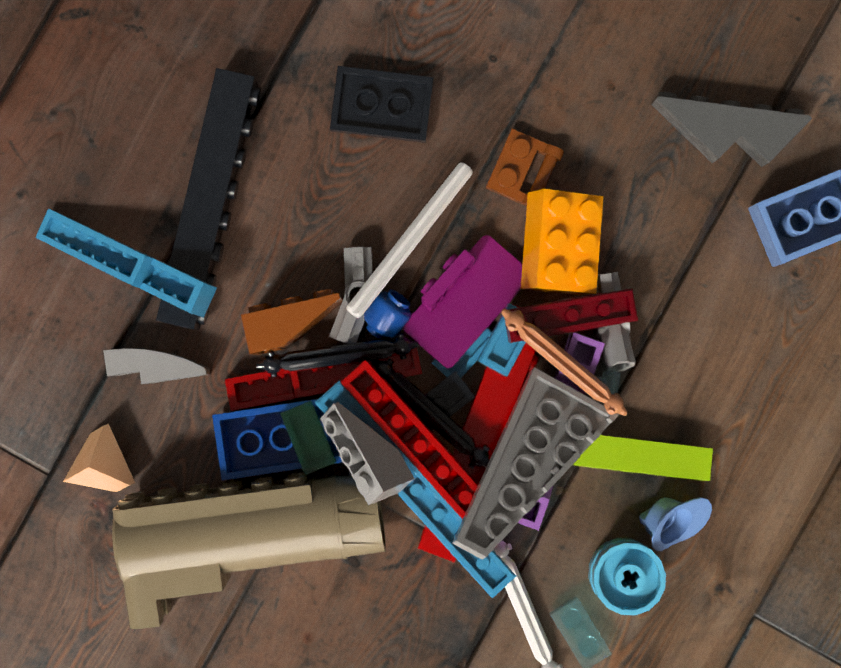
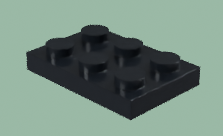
M338 66L330 131L426 143L434 77Z

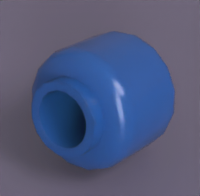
M395 290L381 291L364 313V319L368 324L366 329L373 336L380 339L383 336L389 338L398 336V333L401 332L411 318L410 302Z

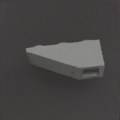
M339 402L334 403L320 418L325 432L331 437L340 453L342 462L349 469L356 482L358 491L364 496L368 505L401 492L415 479L399 450Z

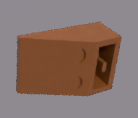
M332 289L314 292V299L303 301V298H300V296L280 300L281 306L271 308V305L267 303L248 307L249 313L242 314L241 318L249 354L261 355L268 353V351H279L291 347L342 303L343 297L339 293L334 294Z

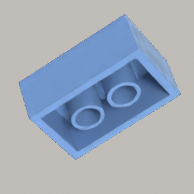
M841 169L756 203L748 208L772 267L841 240Z

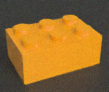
M551 189L528 192L521 289L572 295L596 294L603 196Z

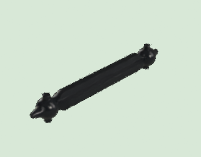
M398 333V338L394 342L386 339L292 351L287 352L281 357L275 355L274 351H268V356L263 361L256 363V368L265 370L271 374V377H277V372L281 368L288 371H297L365 360L384 359L394 353L403 360L407 358L406 355L412 349L419 345L417 341L404 337V333Z
M389 358L387 361L370 360L376 370L411 409L460 453L469 455V467L472 469L475 466L487 467L489 463L488 451L490 450L487 445L477 447L474 439L403 374L393 372L392 364L394 361Z

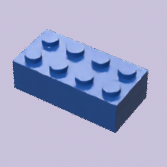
M318 399L212 415L221 479L229 480L341 463L340 453L331 437L325 432L324 425L320 419L324 413L314 403Z

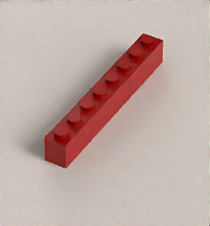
M527 343L523 346L507 377L486 366L462 428L474 439L477 447L487 445L490 448L488 451L489 460L523 388L526 374H529L534 367L536 368L539 359L538 356L534 355L536 350ZM454 449L452 455L479 484L486 468L475 466L472 469L468 465L470 463L469 455L462 454L457 449ZM425 525L418 543V549L455 563L456 558Z

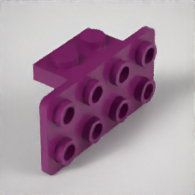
M488 235L483 236L469 252L464 250L459 256L454 253L443 266L445 272L438 280L433 277L421 290V293L424 294L421 297L422 304L403 327L404 332L410 338L417 341L418 345L447 369L452 368L500 315L502 309H505L507 304L522 290V263Z

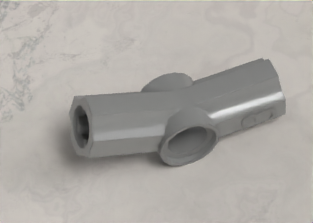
M372 247L344 248L345 293L329 337L346 344L357 343L365 323L364 314L360 318H356L347 311L346 307L351 301L352 291L356 288H361L373 273Z
M618 272L598 275L596 294L621 290ZM630 322L594 328L597 339L605 343L602 352L607 371L621 372L635 366V358L629 337Z

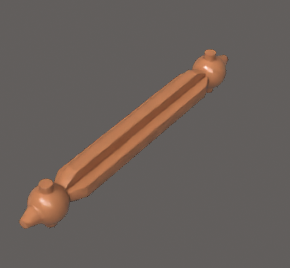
M502 309L501 313L505 318V324L509 331H518L521 339L594 400L604 403L608 414L618 413L623 416L627 415L628 412L624 407V401L618 393L611 394L608 386L538 327L525 322L521 311Z

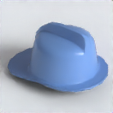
M664 497L640 514L639 520L652 537V547L656 551H663L671 545L697 534L709 520L712 504L708 499L702 497L686 502Z

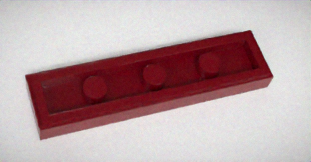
M633 288L509 309L510 311H521L525 322L535 325L547 336L638 321ZM506 326L509 343L524 341L521 339L518 331L511 332Z

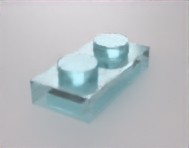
M577 596L549 613L582 668H591L612 655Z

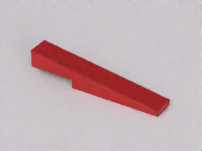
M417 347L412 349L406 355L407 358L403 360L396 353L388 358L377 359L380 361L392 359L394 361L392 364L393 372L401 373L405 377L422 374ZM364 361L297 371H288L281 368L277 372V377H271V374L265 371L224 379L230 411L325 393L336 382L344 380Z

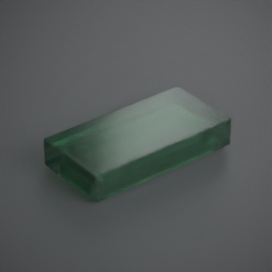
M312 401L280 413L305 475L337 462Z

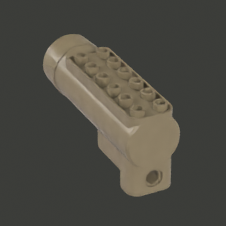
M299 470L287 473V478L274 479V475H262L255 477V482L243 484L242 479L223 481L220 487L210 488L209 483L192 485L189 491L177 492V488H165L158 490V495L146 497L145 492H135L125 495V499L119 500L118 504L112 509L114 557L119 576L124 585L129 626L131 629L161 626L164 621V615L169 614L172 609L170 598L223 591L232 576L231 572L321 560L348 559L350 556L386 552L381 501L368 505L364 496L358 491L352 475L338 476L336 474L316 479L315 474L307 475L306 470Z

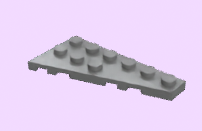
M534 367L528 374L452 544L480 559L486 558L522 517L536 505L537 501L550 490L580 458V455L620 414H608L604 405Z

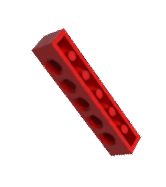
M365 360L342 380L341 384L463 520L479 484L369 361Z

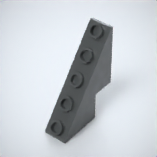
M659 92L657 98L651 104L711 163L718 160L736 142L752 159L763 167L770 163L812 119L809 115H805V111L801 109H785V112L773 111L772 106L763 104L753 105V108L741 107L740 102L732 100L721 101V104L709 103V98L701 96H691L689 100L678 99L677 94L670 92Z

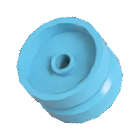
M616 538L605 542L594 552L589 563L588 579L593 592L608 609L621 615H638L649 611L660 601L665 590L666 573L662 561L646 545L632 538ZM628 570L631 575L627 580H624L623 573Z

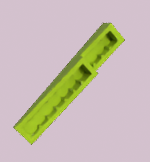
M600 435L580 455V458L573 466L710 481L713 449Z

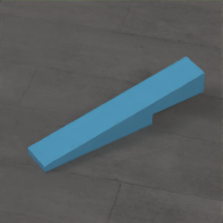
M49 208L35 237L134 287H138L182 310L203 318L217 287Z

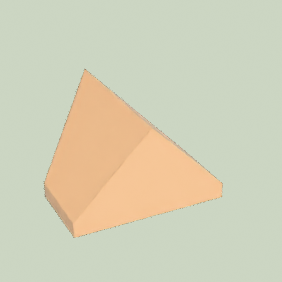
M109 424L89 434L63 482L118 492L135 483Z

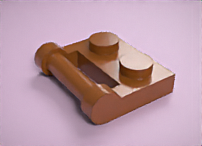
M511 129L485 189L527 207L528 194L521 192L520 188L536 152L544 155L545 158L530 192L545 189L556 162L561 161L564 151L554 145L546 144L515 129Z

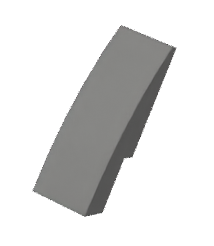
M146 349L103 350L107 376H120L140 372L141 384L211 375L209 367L171 353Z

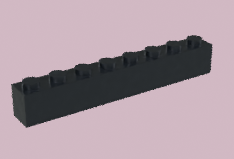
M216 68L169 263L170 266L213 286L216 285L217 275L213 274L215 262L221 261L224 251V244L220 243L223 230L228 231L232 214L228 212L230 199L235 200L239 188V181L235 180L237 169L243 168L246 159V150L242 149L245 137L250 138L253 130L254 119L250 118L252 107L258 106L261 96V87H257L258 82L254 76ZM161 299L156 321L199 330L200 324H206L209 307L203 318Z

